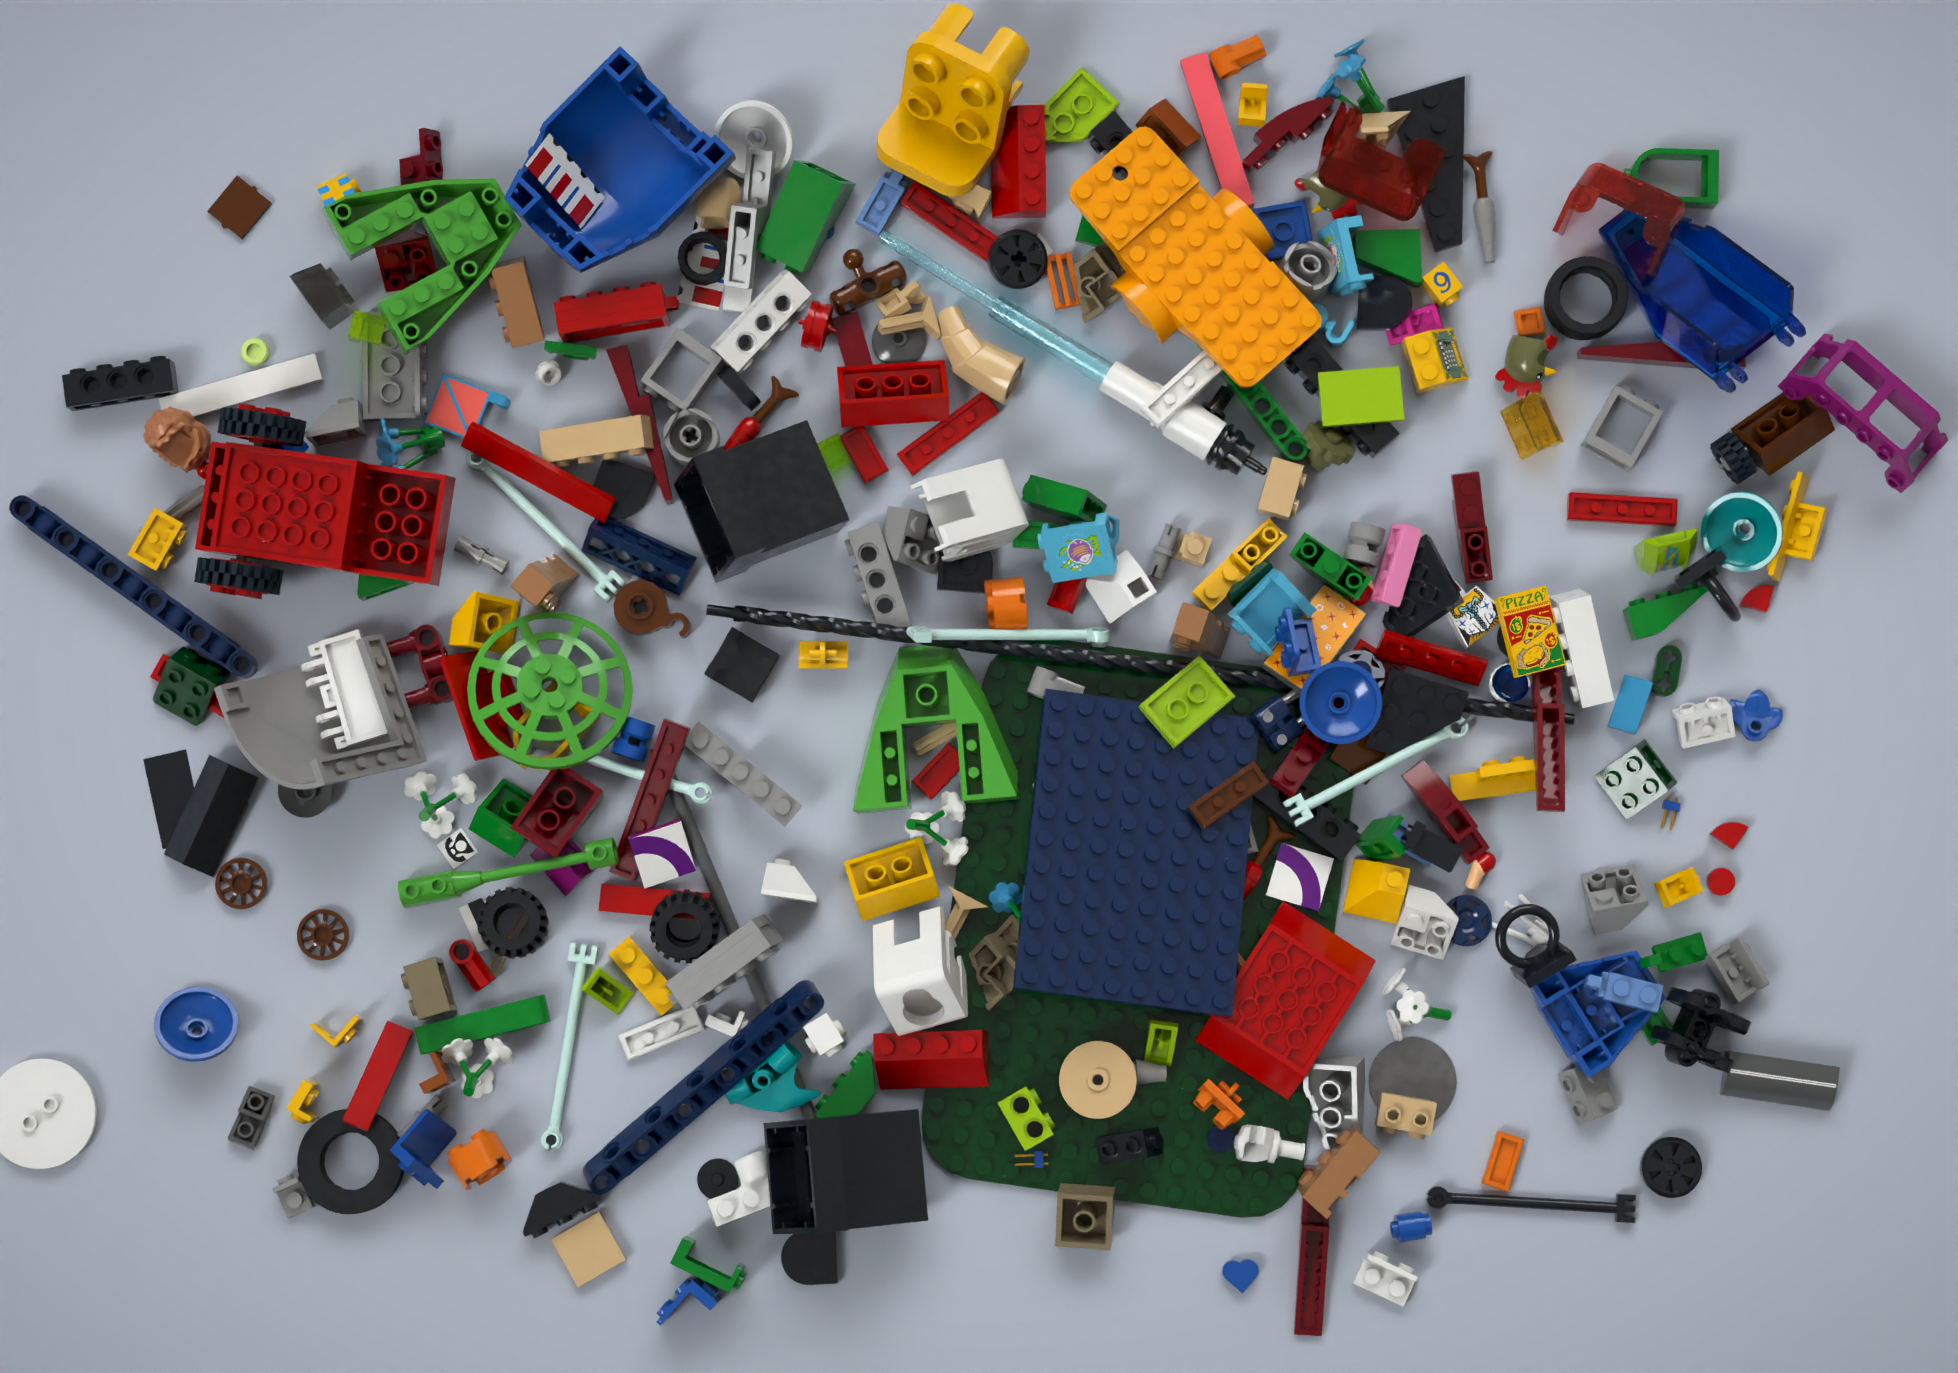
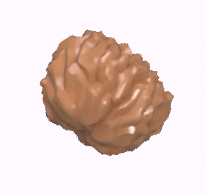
M172 407L156 410L153 416L146 422L144 427L145 433L143 434L145 443L149 445V448H152L154 453H159V457H163L165 462H169L170 466L180 467L188 473L192 469H197L205 460L209 459L211 449L210 431L207 430L205 425L195 421L194 416L189 411Z

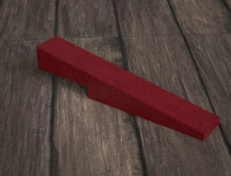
M1689 339L1683 340L1689 345ZM1669 341L1583 347L1577 352V359L1704 369ZM1744 346L1696 350L1713 363L1731 364L1723 371L1741 372L1746 368Z
M627 345L606 349L631 415L650 416L654 448L645 451L666 504H674L652 401L649 395L639 396L630 350Z
M1562 666L1532 674L1531 692L1537 811L1565 812L1564 704H1562Z
M1304 1164L1303 1174L1308 1169L1312 1171L1317 1165ZM1303 1197L1301 1199L1294 1334L1322 1336L1330 1228L1329 1218L1326 1219Z

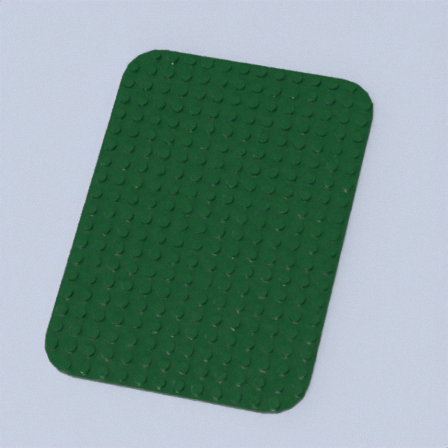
M1018 640L1023 643H1040L1064 648L1088 649L1109 654L1119 653L1142 656L1150 659H1166L1188 663L1195 659L1192 657L1113 646L1093 647L1090 643L1070 640ZM997 654L989 663L982 684V690L1018 771L1020 799L965 805L966 811L964 813L966 818L963 820L961 837L968 839L967 846L969 849L957 864L954 889L988 906V908L970 910L955 939L957 947H954V957L957 961V956L961 955L966 971L968 1017L934 1026V1031H988L989 1086L925 1088L921 1116L923 1140L932 1158L945 1170L967 1179L1057 1192L1060 1183L1115 1187V1200L1240 1218L1260 1217L1281 1208L1297 1190L1298 1180L1303 1172L1305 1153L1302 1161L1278 1156L1274 1164L1268 1163V1160L1259 1162L1241 1161L1236 1159L1234 1139L1243 1125L1263 1126L1279 1131L1281 1140L1305 1143L1306 1152L1311 1104L1309 1098L1305 1096L1303 1080L1287 1100L1196 1042V1037L1211 1015L1017 989L993 1010L988 1011L986 1009L985 1003L987 1000L982 986L978 985L976 970L972 966L969 953L985 936L995 933L1014 914L1013 912L1006 913L1005 911L997 913L993 910V903L989 900V894L995 890L996 885L1000 882L1007 884L1014 882L1019 886V892L1023 895L1034 791L1033 783L1035 781L1043 699L1026 692L1036 666L1053 671L1063 679L1084 686L1083 694L1144 702L1174 677L1172 675H1155L1131 670L1099 668L1087 664L1076 665L1053 662L1046 659H1029ZM1204 659L1208 665L1228 667L1235 670L1245 669L1267 672L1262 667ZM1224 683L1236 697L1217 713L1251 718L1252 712L1275 695H1279L1282 698L1290 691ZM1300 696L1287 705L1291 710V716L1295 719L1301 716L1299 707ZM1335 698V701L1337 703L1343 705V700L1341 698ZM1304 725V726L1302 727V731H1303V732H1304L1305 729L1307 728L1306 725ZM1259 730L1256 764L1265 777L1268 776L1272 769L1278 770L1300 736L1278 752H1274L1263 738L1262 731ZM1335 743L1328 745L1301 784L1315 795L1352 776L1328 758L1336 746ZM1353 788L1326 802L1337 811L1335 815L1342 821L1345 818H1350ZM1282 791L1279 792V800L1281 803L1290 799V797L1284 794ZM1254 798L1252 799L1250 823L1258 851L1268 837V815H1272L1283 831L1292 832L1296 837L1277 842L1261 867L1263 872L1261 879L1243 901L1238 952L1245 962L1283 902L1265 896L1280 844L1284 843L1331 857ZM1314 809L1310 810L1314 817L1309 821H1312L1315 818ZM1325 823L1323 833L1327 837H1335L1337 827L1333 823ZM1258 852L1247 855V862L1253 861ZM1335 859L1333 860L1319 911L1285 902L1332 933L1335 932L1344 859L1340 863ZM954 896L952 897L951 911L956 904ZM1022 901L1016 905L1020 912ZM1158 1020L1179 1024L1171 1066H1166L1167 1078L1165 1082H1154L1136 1086L1130 1103L1121 1112L1108 1118L1093 1119L1082 1116L1066 1103L1059 1086V1074L1065 1058L1073 1049L1087 1042L1104 1041L1121 1048L1130 1057L1131 1061L1133 1059L1144 1061L1149 1021ZM1208 1079L1216 1086L1222 1080L1229 1087L1235 1082L1239 1085L1235 1093L1242 1100L1237 1106L1245 1114L1236 1123H1231L1223 1130L1212 1121L1220 1111L1211 1104L1203 1112L1193 1104L1197 1094L1200 1092L1198 1089ZM1025 1086L1029 1091L1034 1088L1042 1102L1037 1105L1042 1115L1048 1112L1056 1126L1051 1129L1054 1135L1026 1151L1023 1149L998 1105L999 1101ZM1018 1097L1013 1102V1109L1017 1113H1025L1029 1108V1102L1024 1097ZM1032 1121L1027 1126V1133L1031 1137H1038L1043 1132L1042 1124L1038 1121ZM1159 1127L1164 1142V1154L1117 1163L1100 1164L1096 1144L1097 1137ZM1034 1151H1043V1154L1048 1153V1156H1043V1162H1048V1165H1043L1044 1168H1035V1165L1015 1166L1016 1163H1034V1156L1015 1157V1155L1034 1154Z

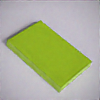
M1399 366L1318 372L1322 428L1404 421Z
M1199 655L1141 703L1138 708L1174 749L1236 696Z

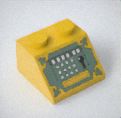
M1453 328L1429 330L1405 337L1401 342L1416 395L1469 379Z

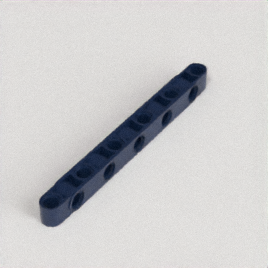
M25 495L16 496L11 500L9 506L10 513L26 525L29 530L190 645L241 678H250L256 674L258 670L257 660L243 650L239 644L58 515ZM29 503L30 511L26 515L21 516L19 513L21 505ZM68 534H73V543L68 547H64V537ZM117 565V574L112 578H108L106 575L108 567ZM155 596H160L162 600L161 605L157 609H151V599ZM199 627H204V638L199 641L195 640V630ZM243 658H248L250 662L249 668L244 672H240L237 668L238 662Z
M809 980L800 981L782 997L775 1000L589 1160L583 1168V1175L592 1192L600 1195L605 1194L625 1177L632 1174L819 1013L824 1006V999L814 983Z

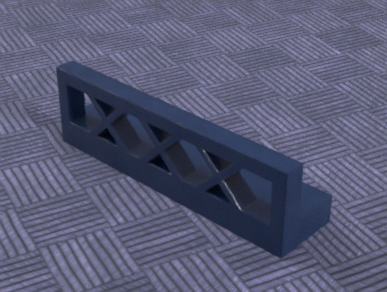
M608 517L605 523L597 519L593 520L581 550L641 579L652 582L678 596L682 593L687 576L697 560V557L610 517ZM594 537L602 541L605 549L600 550L590 545L592 538ZM622 550L627 552L630 560L624 561L620 559L615 551ZM646 561L652 564L655 571L648 572L644 570L640 562ZM670 572L679 576L678 585L668 581L665 574Z

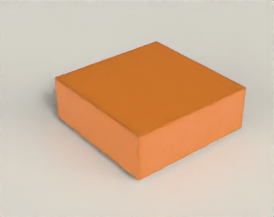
M1541 307L1513 312L1518 336L1533 337L1546 333Z

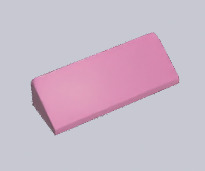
M1408 524L1391 525L1374 582V591L1370 597L1371 602L1393 607L1400 606L1422 534L1420 529Z

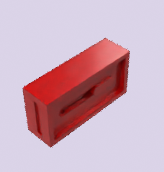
M645 282L640 284V288L629 289V286L614 288L613 292L605 294L602 291H592L582 298H576L574 295L559 298V302H553L558 333L563 343H575L671 326L669 313L679 310L680 306L679 300L675 296L666 297L662 285H656V282Z

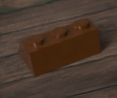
M1783 392L1731 428L1733 435L1748 449L1749 456L1752 457L1754 464L1768 476L1835 431L1828 411L1818 406L1810 395H1807L1802 400H1791Z

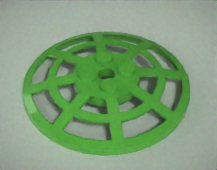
M544 612L517 618L505 624L488 638L474 658L469 673L467 692L473 722L481 736L494 750L517 764L534 769L554 770L582 764L596 757L609 747L620 734L627 721L631 709L633 688L627 659L618 644L608 633L582 617L568 613ZM552 618L572 621L573 624L568 634L558 632L533 634L528 622ZM518 627L523 639L509 647L499 661L484 657L488 649L499 637L510 629ZM583 627L591 629L603 638L611 647L616 657L600 660L599 656L590 646L578 639ZM542 640L563 641V644L558 654H542L537 642ZM527 646L532 659L526 662L522 668L508 664V661L516 652ZM576 646L591 659L592 664L577 668L568 659L573 647ZM479 667L494 671L492 680L494 703L480 710L477 705L475 690ZM621 667L624 679V696L621 709L605 702L608 690L605 671ZM502 674L517 678V692L504 698L501 697L500 691ZM598 674V698L583 692L582 678ZM552 680L557 683L558 687L553 692H546L542 689L543 683ZM521 703L530 713L526 726L516 721L507 711V708ZM579 703L592 708L584 720L573 726L569 713ZM499 713L509 727L522 735L517 749L514 750L497 739L489 730L484 720ZM600 713L615 719L612 727L599 741L585 750L582 749L577 735L590 727ZM541 718H558L563 731L539 732L536 729ZM532 739L546 742L567 739L572 755L559 758H539L529 756L527 752Z

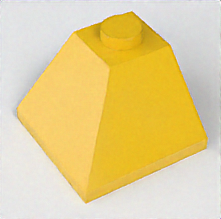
M472 592L452 618L449 645L470 650H480L493 633L505 624L517 619L519 601L480 592ZM515 627L499 637L487 652L504 654L513 645Z
M1353 859L1342 912L1396 924L1405 897L1410 869L1381 862Z

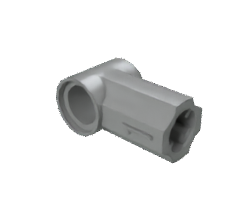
M1036 666L1026 692L1043 699L1046 688L1083 694L1085 687L1063 679L1053 671Z

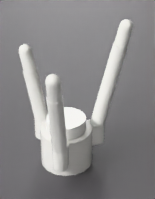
M1519 894L1518 897L1524 904H1532L1523 894ZM1508 901L1504 902V906L1509 910L1515 907ZM1527 915L1519 917L1530 925L1527 930L1530 936L1510 928L1507 930V934L1524 940L1533 947L1537 943L1539 945H1546L1549 937L1545 922L1535 916L1537 918L1535 921ZM1492 922L1491 927L1496 929L1498 924Z

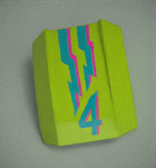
M1697 528L1642 540L1634 547L1639 568L1651 576L1654 573L1681 567L1684 569L1696 550Z

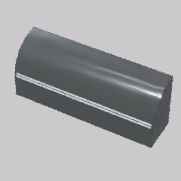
M1725 1051V1057L1733 1060L1734 1064L1730 1073H1722L1720 1095L1826 1111L1832 1108L1837 1092L1840 1067Z

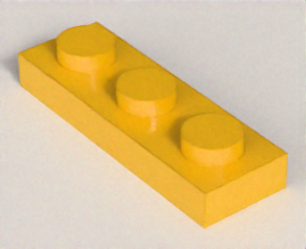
M630 936L609 953V956L661 1016H664L675 1006L668 998V995L672 993L665 984L668 980Z

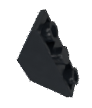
M564 1181L535 1194L523 1234L525 1237L532 1234L535 1239L549 1232L547 1226L557 1222L558 1226H561L573 1220L571 1214L582 1210L583 1214L597 1208L596 1202L601 1200L602 1197L600 1194H595L590 1190Z

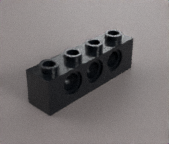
M166 356L151 357L149 362L140 363L139 360H129L123 362V366L113 367L112 364H103L96 366V370L86 371L85 368L70 370V374L62 375L66 407L71 411L162 398L179 393L175 363L170 359H166ZM147 372H152V381L148 384H142V376ZM125 376V385L122 388H115V380L118 377ZM99 381V388L95 392L89 393L88 385L90 382Z
M1272 769L1266 777L1268 781H1270L1276 773L1274 769ZM1269 783L1253 795L1256 801L1339 863L1361 836L1357 832L1359 827L1347 818L1342 821L1335 815L1337 811L1326 802L1313 808L1315 818L1312 821H1307L1296 827L1294 821L1301 817V813L1290 817L1288 812L1297 806L1293 804L1285 808L1279 800V789ZM1303 785L1294 794L1295 796L1301 793L1304 800L1315 795ZM1325 823H1333L1337 827L1335 837L1325 836L1323 833Z

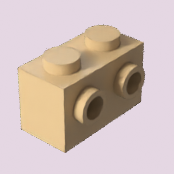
M1272 457L1256 512L1288 521L1290 514L1295 516L1299 500L1295 499L1297 489L1303 490L1307 474L1302 473L1304 465Z
M1381 1091L1375 1124L1376 1126H1381V1132L1397 1134V1130L1408 1131V1137L1424 1139L1425 1135H1432L1437 1102Z

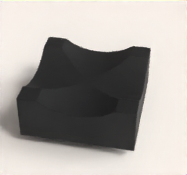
M731 627L704 674L753 703L780 655Z

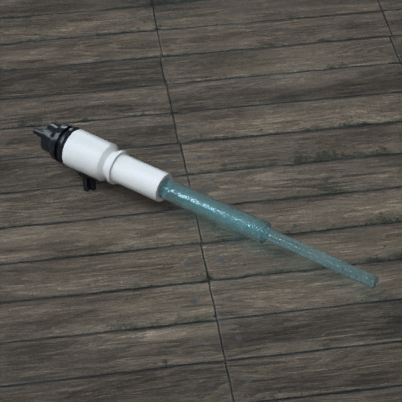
M887 230L881 233L878 239L879 243L894 250L988 308L991 318L1100 384L1099 390L1149 420L1140 411V407L1164 386L1158 382H1151L1119 361L1112 364L1001 295L998 299L992 297L893 236ZM1221 385L1210 403L1204 402L1200 405L1191 400L1161 427L1163 437L1202 461L1206 460L1209 466L1213 461L1216 462L1215 468L1218 470H1229L1235 475H1238L1244 466L1261 475H1265L1268 470L1262 463L1250 457L1256 445L1246 439L1244 432L1240 429L1234 432V424H1229L1225 427L1227 423L1224 422L1226 416L1223 411L1235 395V392L1231 391L1229 386ZM1151 422L1150 426L1154 428L1155 425Z

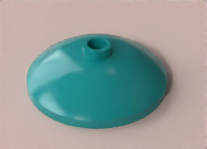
M1736 491L1719 497L1709 506L1701 523V539L1707 553L1719 545L1726 552L1727 559L1721 562L1720 566L1736 572H1750L1764 567L1776 556L1783 541V524L1777 510L1768 500L1752 492ZM1743 523L1748 524L1750 531H1744L1741 525Z

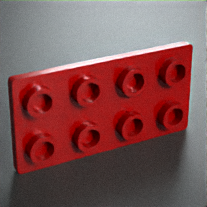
M479 650L440 658L444 675L475 761L502 756L481 736L473 722L469 709L468 678L474 658ZM479 667L475 687L479 710L494 703L492 695L494 671L488 673L487 669ZM502 674L500 683L502 698L516 692L511 676ZM520 703L507 708V711L516 721L524 714ZM497 713L485 719V724L495 737L513 749L514 746L507 729L508 725L501 718L500 714Z

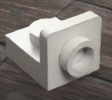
M740 1010L733 1025L730 1024L732 1018L716 1012L715 1017L708 1015L704 1025L733 1037L748 1024L749 1019L745 1018L747 1012Z

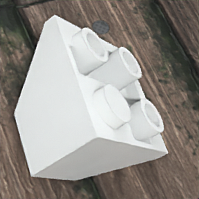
M1127 550L1117 555L1116 573L1087 577L1085 582L1087 590L1109 624H1112L1152 599L1157 593L1143 569Z
M1408 885L1390 945L1443 960L1459 918L1435 892Z

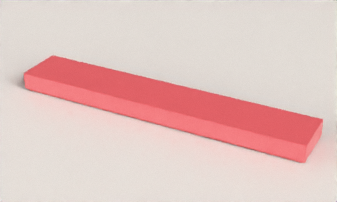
M1204 52L1181 59L1180 64L1220 188L1235 194L1248 207L1253 206L1255 202L1207 54Z

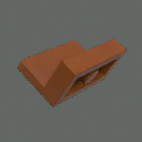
M1166 99L1150 107L1135 125L1137 128L1148 127L1155 131L1178 158L1189 146L1201 138L1200 134Z
M434 1051L429 1054L439 1074L419 1084L424 1094H432L456 1081L448 1064L444 1063L441 1059L442 1052Z

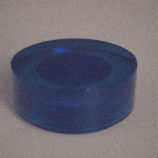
M1214 1126L1207 1133V1145L1214 1152H1227L1234 1144V1134L1228 1127L1221 1130L1219 1127Z

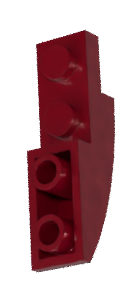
M1325 97L1308 101L1288 109L1266 123L1254 134L1253 141L1258 146L1243 159V168L1248 173L1254 168L1257 171L1260 170L1269 160L1266 156L1272 150L1278 152L1288 142L1286 137L1294 144L1300 138L1303 141L1306 140L1315 130L1312 126L1318 120L1324 122L1333 113L1331 108L1335 100L1332 97Z
M1479 471L1451 474L1454 499L1452 500L1465 583L1493 580Z
M1334 700V706L1336 708L1342 707V705H1340ZM1307 727L1269 781L1270 784L1292 798L1330 742L1318 738Z
M1420 760L1401 775L1430 819L1436 821L1451 843L1462 848L1463 851L1460 857L1465 864L1472 863L1490 849L1476 829L1478 825L1448 786L1424 760Z

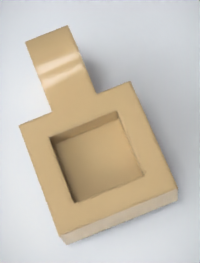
M913 281L901 291L896 287L876 300L875 304L885 318L903 315L912 309L910 303L919 304L926 299V296L920 290V285Z

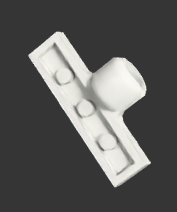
M757 1151L736 1160L735 1168L740 1179V1187L706 1201L715 1227L770 1206L767 1160L764 1152Z

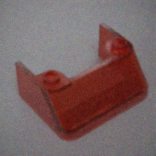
M1603 163L1591 164L1571 190L1552 231L1563 236L1574 211L1579 213L1588 212L1595 206L1598 197L1647 219L1643 228V237L1647 243L1658 249L1646 273L1656 277L1686 214L1684 201L1673 194Z

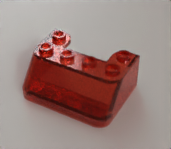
M1342 100L1323 139L1317 168L1319 182L1333 191L1399 221L1412 219L1417 213L1447 151L1425 138H1416L1409 143L1401 158L1355 136L1362 124V113L1354 105Z

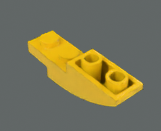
M1268 518L1196 587L1191 595L1206 610L1212 612L1227 598V593L1231 586L1244 579L1254 566L1263 563L1288 536Z

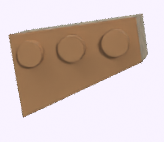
M525 256L498 262L491 270L492 274H488L490 287L492 290H497L499 300L495 301L499 317L504 316L506 326L502 327L506 343L511 342L512 348L544 341L545 338L538 307L532 291V283L525 265L527 264Z
M553 554L550 559L545 557L542 562L538 560L528 564L511 584V587L541 613L554 612L562 602L560 597L579 576V573L556 554Z
M1183 602L1169 642L1174 644V649L1188 653L1191 649L1221 659L1230 628L1224 626L1222 621L1218 620V623H1216L1218 618L1209 610Z
M1354 1126L1350 1130L1344 1129L1336 1138L1337 1144L1332 1150L1326 1149L1317 1159L1319 1164L1312 1171L1308 1169L1298 1180L1300 1185L1297 1188L1301 1196L1326 1219L1332 1214L1329 1208L1339 1197L1341 1199L1345 1198L1348 1194L1347 1188L1356 1179L1361 1178L1380 1154L1379 1149Z

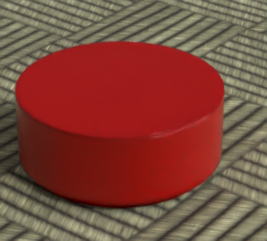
M1717 868L1708 874L1706 884L1711 893L1722 896L1734 889L1735 877L1730 870Z

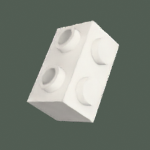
M829 1013L823 1014L803 1027L808 1035V1038L804 1040L812 1053L818 1052L820 1056L826 1054L828 1057H831L843 1050L841 1044L846 1042L843 1036L847 1033L838 1019L833 1021Z

